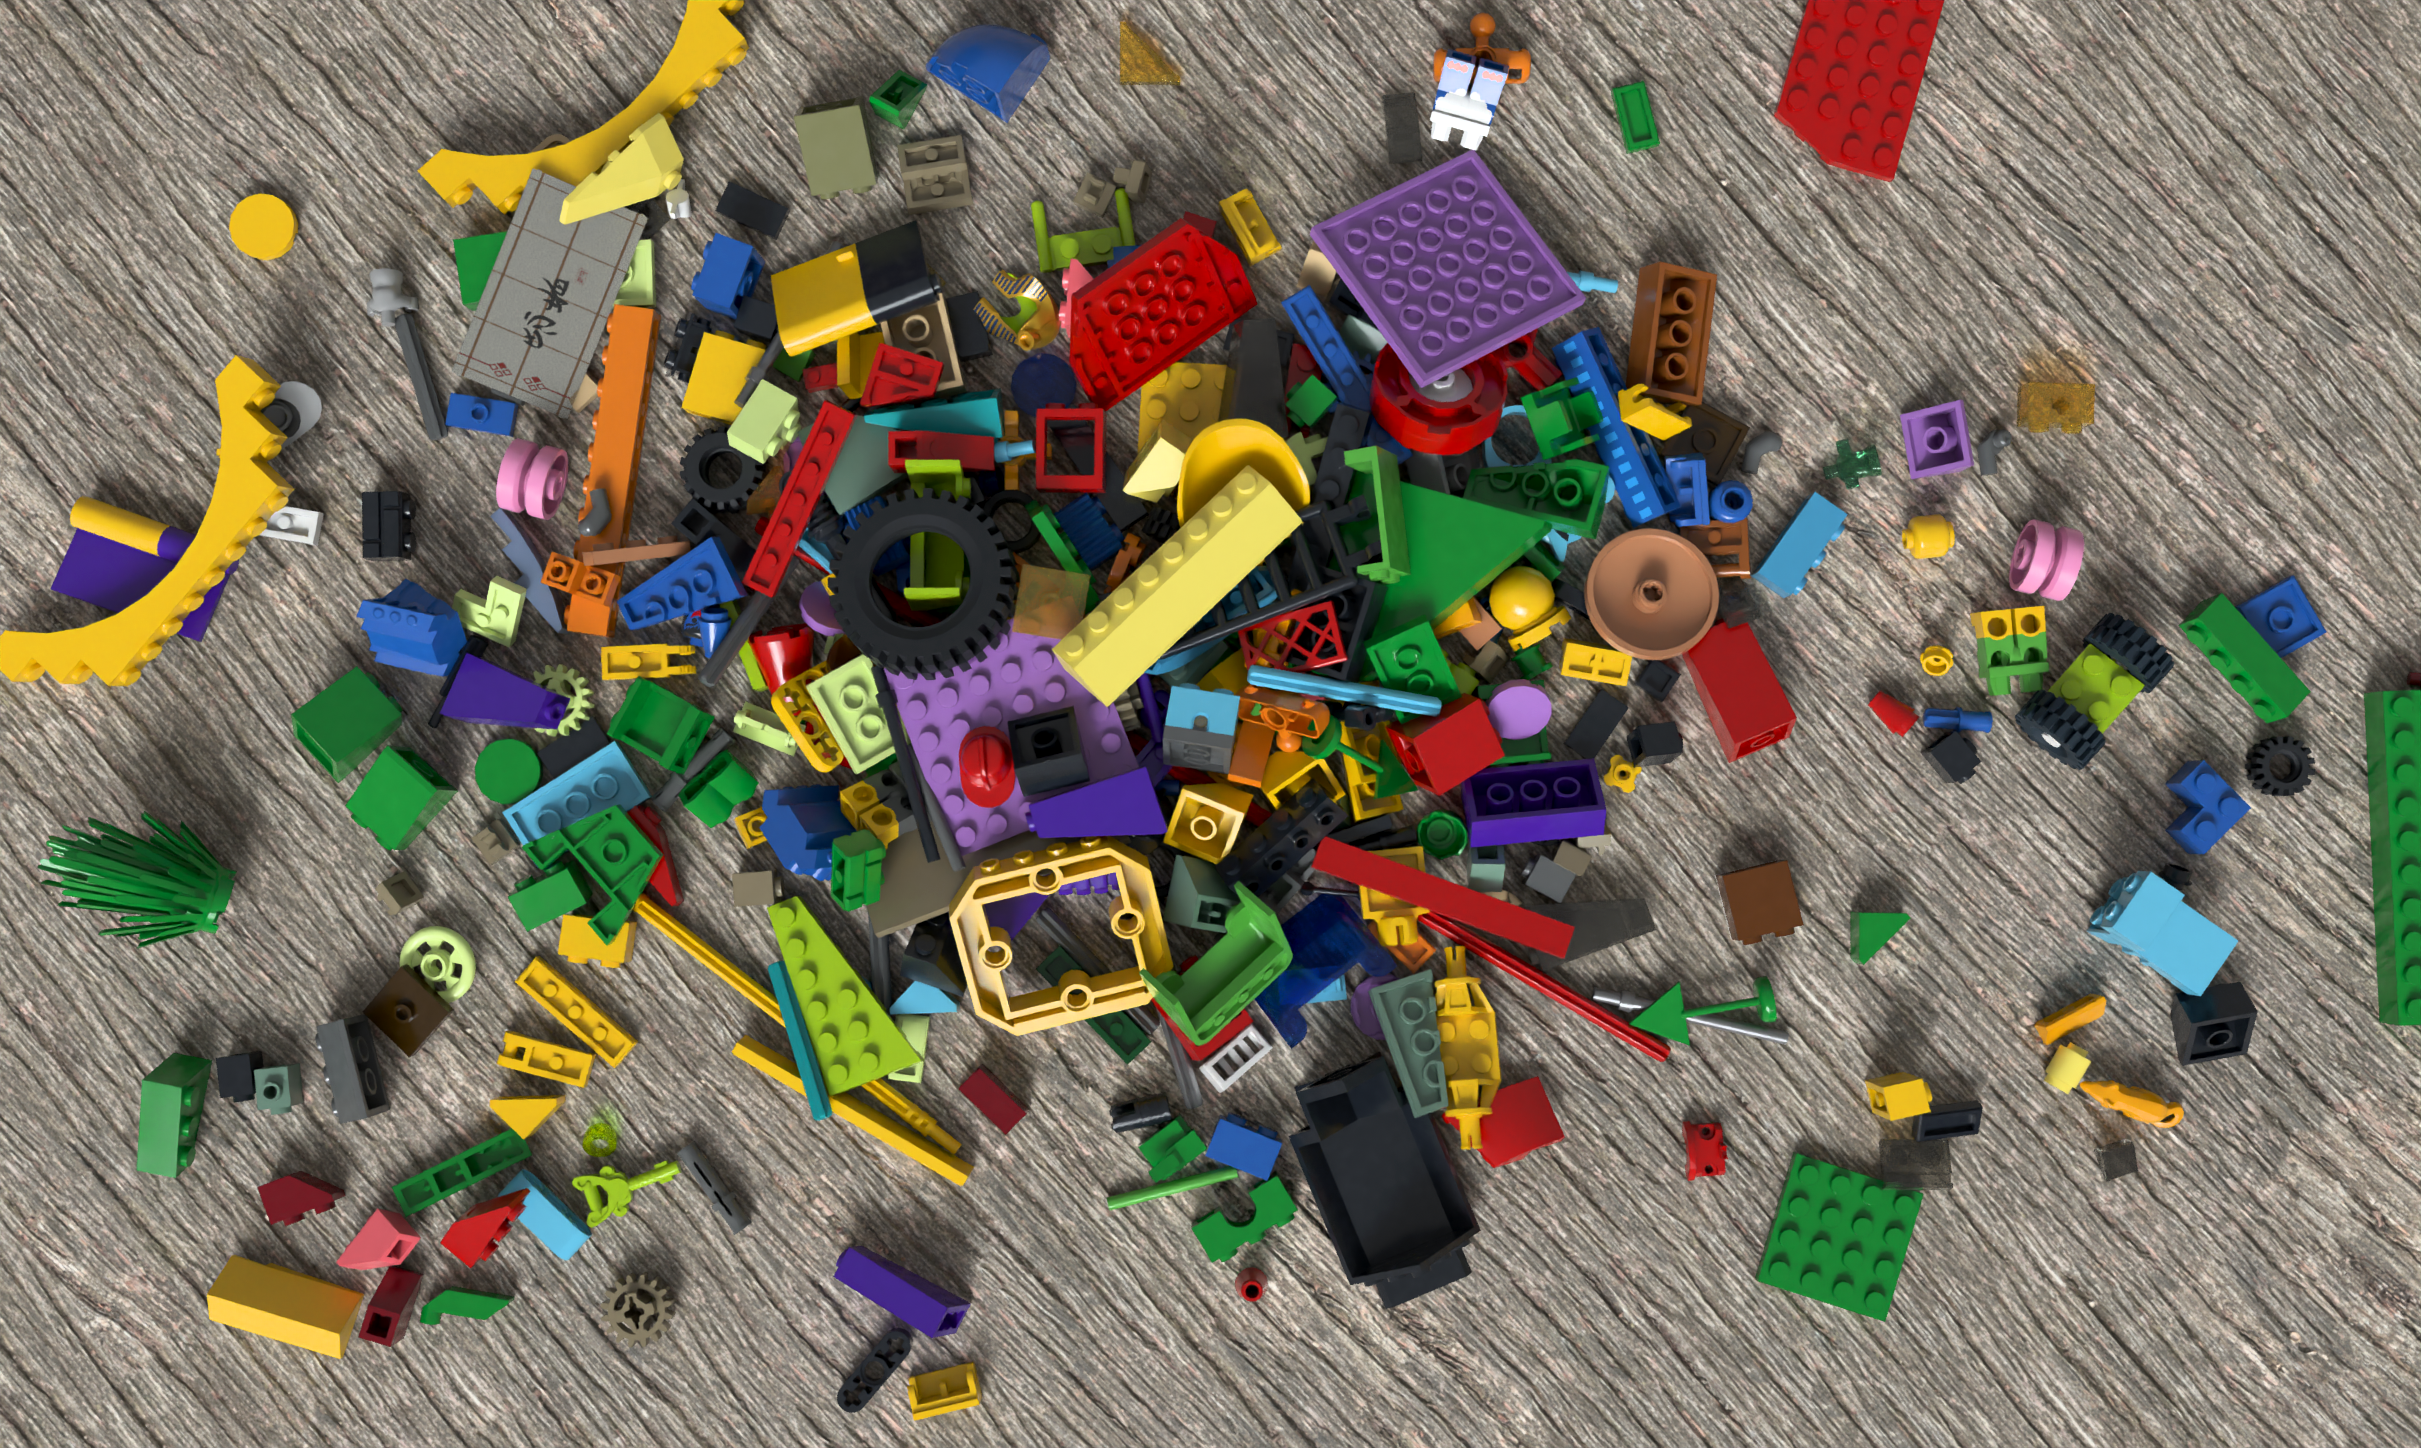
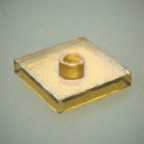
M1023 564L1012 632L1062 640L1084 619L1091 575Z

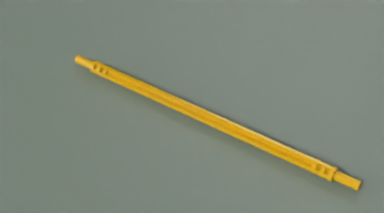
M641 893L632 909L634 912L640 914L785 1027L777 998L650 900L647 895ZM879 1078L861 1085L866 1091L899 1115L906 1123L908 1122L912 1125L911 1127L921 1132L924 1137L929 1135L953 1155L961 1147L962 1144L936 1125L938 1122L936 1119L930 1117L927 1112L921 1110L919 1106L915 1103L913 1104L883 1079Z

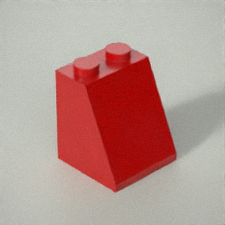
M1463 693L1461 698L1441 706L1440 714L1436 717L1421 715L1403 724L1397 720L1385 726L1405 771L1415 785L1440 796L1505 756L1500 745L1502 744V738L1499 732L1491 725L1488 719L1490 711L1481 698Z

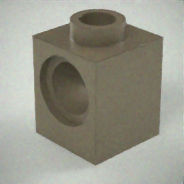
M778 870L732 874L734 907L780 903V896H784V880L782 876L778 877Z

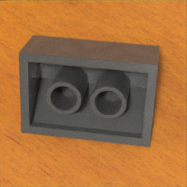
M363 1014L316 1026L318 1032L315 1037L318 1050L323 1052L326 1064L323 1069L324 1078L327 1084L331 1085L334 1097L332 1098L331 1106L334 1115L339 1117L340 1124L369 1118L390 1110L368 1017Z

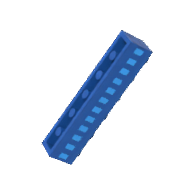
M1596 327L1581 331L1553 347L1552 350L1556 357V364L1563 372L1565 379L1569 380L1578 377L1579 384L1569 388L1571 397L1574 398L1588 391H1593L1603 416V422L1586 429L1590 431L1591 436L1598 434L1600 440L1595 442L1597 454L1605 466L1610 467L1609 475L1624 506V513L1631 521L1633 528L1681 507L1648 433L1621 421L1618 391L1622 389L1627 390V387L1600 328Z

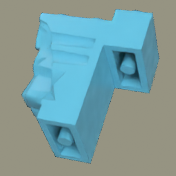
M2137 871V873H2133L2129 877L2117 880L2109 890L2108 895L2110 897L2105 905L2097 908L2090 918L2092 924L2087 930L2090 934L2108 943L2121 945L2122 952L2138 956L2140 963L2152 967L2186 994L2195 996L2203 994L2238 943L2237 939L2182 902L2181 900L2185 895L2151 871Z

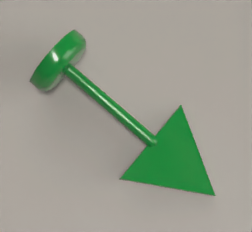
M1331 714L1329 724L1319 738L1314 739L1303 736L1302 749L1306 755L1313 759H1325L1337 749L1377 771L1374 799L1419 790L1384 739L1380 740L1378 762L1340 742L1342 725L1339 719ZM1314 720L1311 721L1307 728L1310 731L1316 730Z
M1760 976L1754 979V997L1687 1010H1684L1680 982L1678 981L1630 1021L1629 1024L1690 1046L1686 1018L1756 1006L1760 1019L1769 1023L1776 1021L1777 1011L1772 986L1767 976Z

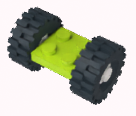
M2106 613L2082 640L2085 650L2047 692L2045 690H2038L2015 715V721L2020 725V729L2028 734L2027 737L2035 741L2042 750H2046L2051 757L2059 759L2062 764H2068L2073 769L2082 770L2105 745L2106 740L2103 738V733L2139 692L2144 693L2145 691L2150 693L2173 668V658L2171 654L2165 652L2167 649L2163 645L2156 642L2157 639L2153 635L2149 636L2145 632L2144 628L2141 626L2137 627L2133 621L2125 620L2121 615L2117 614L2115 616L2113 613Z

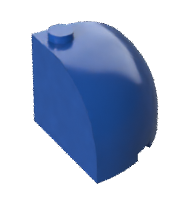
M984 24L971 26L951 35L935 50L925 67L928 72L1008 123L1049 62L1050 55L1047 43L1033 33L1029 36L1010 27Z

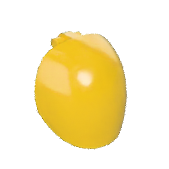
M1229 419L1205 428L1193 439L1182 462L1177 496L1180 528L1247 465L1267 479L1294 511L1309 506L1310 490L1301 464L1283 438L1270 427L1260 422L1249 419ZM1263 559L1257 566H1263L1262 562H1265V560Z

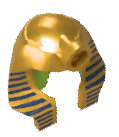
M1004 270L999 271L992 283L1007 298L1015 297L1020 304L1021 311L1013 317H1001L984 297L981 298L973 310L979 315L986 331L991 335L1015 343L1026 351L1042 348L1051 343L1059 333L1061 321H1059L1057 304L1048 290L1029 273L1019 278L1013 273H1006Z

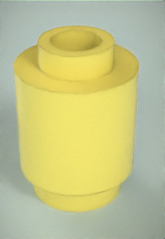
M2071 1042L2067 1047L2060 1044L2045 1070L2048 1074L2044 1081L2069 1094L2072 1087L2076 1089L2091 1063L2090 1060L2085 1058L2088 1051Z

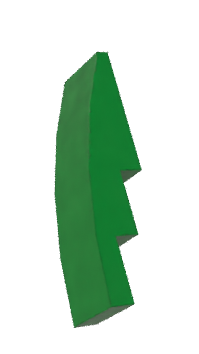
M511 1128L393 1186L392 1189L405 1216L408 1217L532 1156V1153L525 1139L523 1140Z

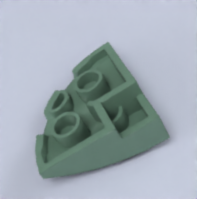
M857 416L824 488L839 515H845L846 511L862 505L873 497L882 495L908 476V473H894L888 465V431L902 430L865 423L864 416ZM813 424L798 431L802 446H804Z

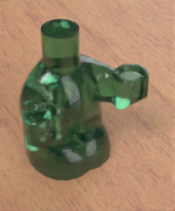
M1848 438L1836 441V448L1839 454L1836 464L1823 467L1825 480L1839 477L1845 483L1847 490L1860 487L1859 479L1882 476L1875 444L1863 450L1852 452Z

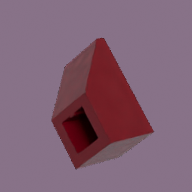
M298 1171L257 1187L271 1225L283 1221L285 1226L305 1219L303 1213L315 1209L316 1215L335 1208V1200L346 1196L343 1189L304 1171Z
M395 1265L390 1266L368 1304L358 1337L388 1347L404 1339L424 1274Z

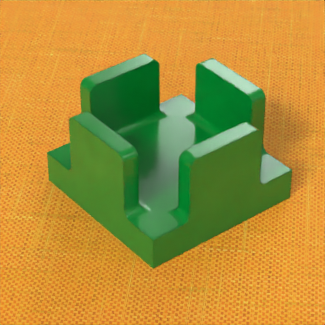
M1578 377L1559 382L1543 390L1521 397L1543 460L1578 450L1600 440L1598 434L1586 437L1584 433L1586 428L1603 422V416L1594 392L1588 391L1572 398L1568 388L1579 384Z

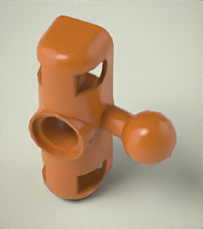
M1488 13L1476 14L1470 22V31L1476 37V47L1456 48L1455 51L1476 56V60L1483 58L1509 66V69H1522L1521 78L1510 79L1507 75L1505 84L1525 83L1529 79L1531 71L1530 52L1524 48L1519 51H1511L1509 48L1490 47L1489 37L1495 31V20ZM1443 48L1436 50L1434 53L1433 77L1438 83H1440L1447 51L1443 50ZM1475 66L1470 79V83H1473L1475 79V75L1477 72V68Z
M1247 684L1242 686L1235 694V696H1240L1238 717L1278 731L1276 736L1277 746L1287 753L1294 752L1300 748L1302 736L1314 739L1319 738L1330 721V711L1326 704L1304 698L1296 692L1279 689L1276 691ZM1255 704H1262L1263 706L1259 710L1261 714L1258 716L1251 715ZM1312 719L1316 727L1314 731L1307 729Z

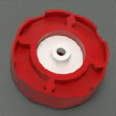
M1387 343L1380 351L1376 360L1369 396L1371 411L1377 423L1405 448L1438 455L1462 454L1491 437L1497 430L1508 393L1506 383L1508 373L1501 358L1492 351L1421 388L1389 343Z

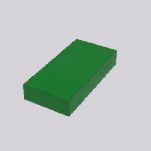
M1641 81L1612 88L1611 96L1626 154L1658 147L1660 141L1645 82Z

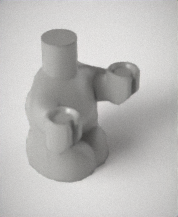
M382 268L372 270L369 273L372 284V298L367 302L368 316L381 315L382 326L391 327L395 326V311L399 308L405 307V311L409 313L411 310L418 311V299L402 294V272L395 269Z

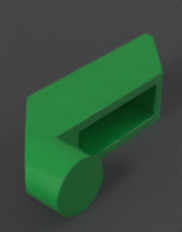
M452 1286L422 1307L420 1322L430 1325L440 1324L442 1313L486 1320L512 1302L514 1296Z

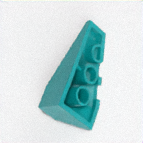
M1001 388L958 394V397L953 398V402L947 403L946 399L935 398L920 403V407L914 408V404H902L869 410L864 415L865 423L909 431L994 437V443H997L998 438L1003 437L1005 433Z

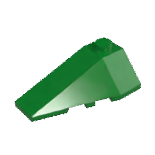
M1572 459L1549 464L1540 462L1528 466L1512 467L1509 465L1471 469L1463 496L1464 499L1545 520L1553 524L1552 529L1596 540L1605 508L1609 466Z

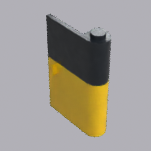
M916 220L771 275L778 331L782 344L791 357L940 301L939 294L943 292L938 275L936 273L931 275L927 267L919 224Z

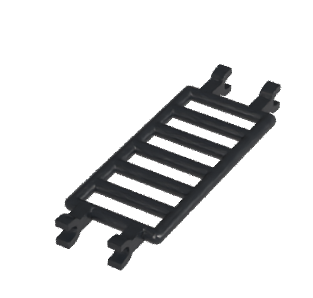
M1364 495L1358 496L1349 501L1348 504L1333 510L1328 501L1322 500L1295 511L1302 522L1321 516L1343 577L1323 583L1301 523L1291 535L1311 589L1293 596L1291 595L1274 549L1264 560L1279 601L1260 608L1247 574L1237 584L1247 613L1228 620L1220 600L1210 610L1215 622L1214 626L1196 632L1193 626L1159 660L1166 659L1355 587L1359 581L1356 573L1357 566L1383 562L1381 540L1369 544L1364 550L1349 555L1339 528L1353 521L1360 522L1372 518ZM1112 592L1098 596L1100 603Z

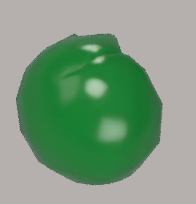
M1437 809L1427 813L1420 820L1417 827V841L1420 846H1423V851L1426 854L1440 860L1459 856L1468 843L1467 826L1461 816L1447 809Z

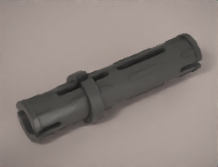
M720 727L695 753L684 775L672 772L670 774L671 778L650 799L662 811L667 812L673 803L679 799L678 795L684 786L695 776L702 773L718 754L728 750L736 741L727 731Z
M695 1141L677 1153L714 1204L711 1206L714 1212L719 1211L734 1235L752 1223L734 1199L737 1197L734 1191L729 1192L714 1168L697 1147Z

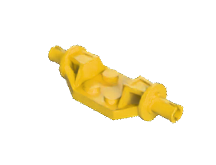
M1455 946L1456 960L1454 949L1446 947L1444 952L1447 977L1434 982L1435 988H1437L1435 994L1437 1011L1435 1013L1437 1029L1440 1032L1441 1061L1444 1064L1449 1104L1446 1107L1445 1117H1456V1119H1459L1461 1150L1471 1149L1470 1135L1472 1138V1148L1481 1149L1483 1146L1481 1144L1479 1118H1482V1115L1492 1114L1490 1106L1502 1080L1496 1013L1479 986L1481 979L1467 976L1465 946ZM1468 987L1471 989L1475 1006L1471 1004ZM1479 1086H1482L1480 1108H1478Z

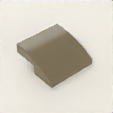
M962 135L897 145L909 215L974 205Z

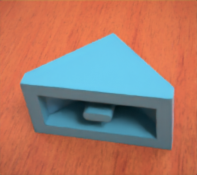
M914 981L890 1007V1015L957 1012L960 1010V1002L947 991Z

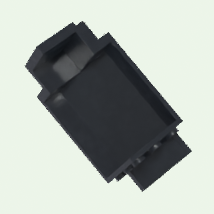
M1381 1052L1370 1055L1357 1064H1349L1329 1072L1321 1079L1308 1083L1305 1082L1294 1087L1309 1125L1288 1137L1349 1284L1364 1283L1365 1287L1376 1284L1384 1306L1387 1309L1471 1274L1472 1271L1462 1248L1471 1243L1469 1238L1481 1231L1432 1112L1417 1118L1414 1117L1403 1086L1396 1087Z

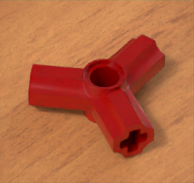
M1537 328L1493 352L1501 358L1506 369L1514 368L1536 391H1540L1554 385L1562 376V373L1534 346ZM1515 343L1521 344L1526 349V354L1519 358L1513 357L1509 353L1508 347Z

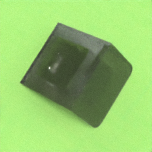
M2124 1138L2094 1149L2106 1182L2138 1171L2135 1147L2132 1141Z

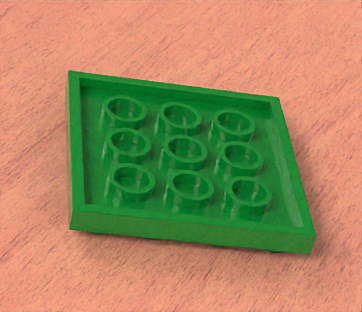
M1793 1152L1755 1280L1885 1322L1924 1194Z

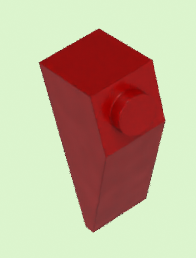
M635 805L627 813L663 853L649 882L671 906H679L684 902L666 832L659 824L662 819L650 806L645 808L644 806Z

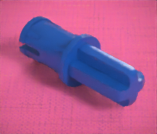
M1956 707L1954 710L1926 708L1923 713V725L1925 727L1953 729L1957 733H1960L1961 730L1989 733L1992 728L1993 718L1991 712L1964 711L1962 707Z

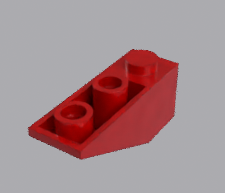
M888 431V465L894 473H907L905 460H960L963 472L995 471L994 437L932 431Z
M525 1188L471 1206L451 1225L440 1243L469 1268H472L480 1259L486 1262L499 1248V1245L495 1242H500L512 1229L513 1226L509 1222H514L526 1209L527 1206L523 1202L530 1193V1190Z

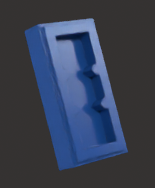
M451 393L445 425L513 437L519 405L511 402Z

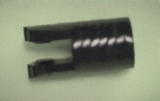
M1166 1092L1113 1104L1109 1110L1110 1116L1113 1117L1112 1130L1116 1133L1172 1121Z

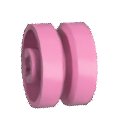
M519 438L512 441L503 457L496 487L498 506L517 513L522 512L526 508L530 516L544 520L551 519L559 508L567 484V452L563 449L547 445L539 450L538 444Z
M2036 519L2030 520L2023 528L2013 551L2009 571L2010 587L2015 591L2028 594L2034 593L2038 589L2039 594L2044 598L2056 601L2063 600L2071 591L2081 567L2084 552L2083 533L2080 530L2065 526L2059 527L2055 531L2051 523Z

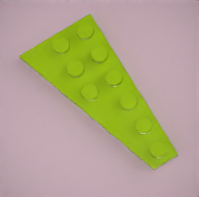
M795 896L767 907L830 1096H835L925 1061L921 1054L907 1040V1036L902 1029L897 1027L888 1015L886 1008L862 976L850 965L844 957L843 951L838 945H835L824 930V926L802 897Z

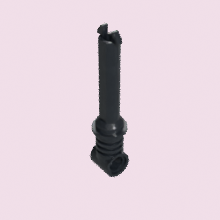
M793 470L786 472L780 479L779 490L781 495ZM824 494L820 497L807 525L809 529L808 537L810 539L815 538L817 542L825 544L833 558L840 561V557L834 551L837 542L845 545L849 542L843 534L845 524L842 520L845 516L839 515L834 508L830 510L832 504L830 501L825 502L828 498ZM872 577V594L877 607L887 618L898 623L900 621L899 617Z

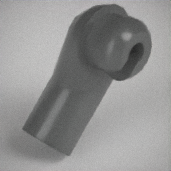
M1765 431L1750 440L1746 445L1741 471L1757 474L1761 456L1768 452H1777L1782 446L1781 437L1776 435L1775 432Z
M604 488L589 492L593 509L578 524L579 532L583 536L589 537L600 534L611 521V509L607 491Z

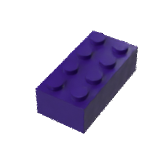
M1594 758L1486 768L1461 782V799L1470 847L1604 835L1606 805Z

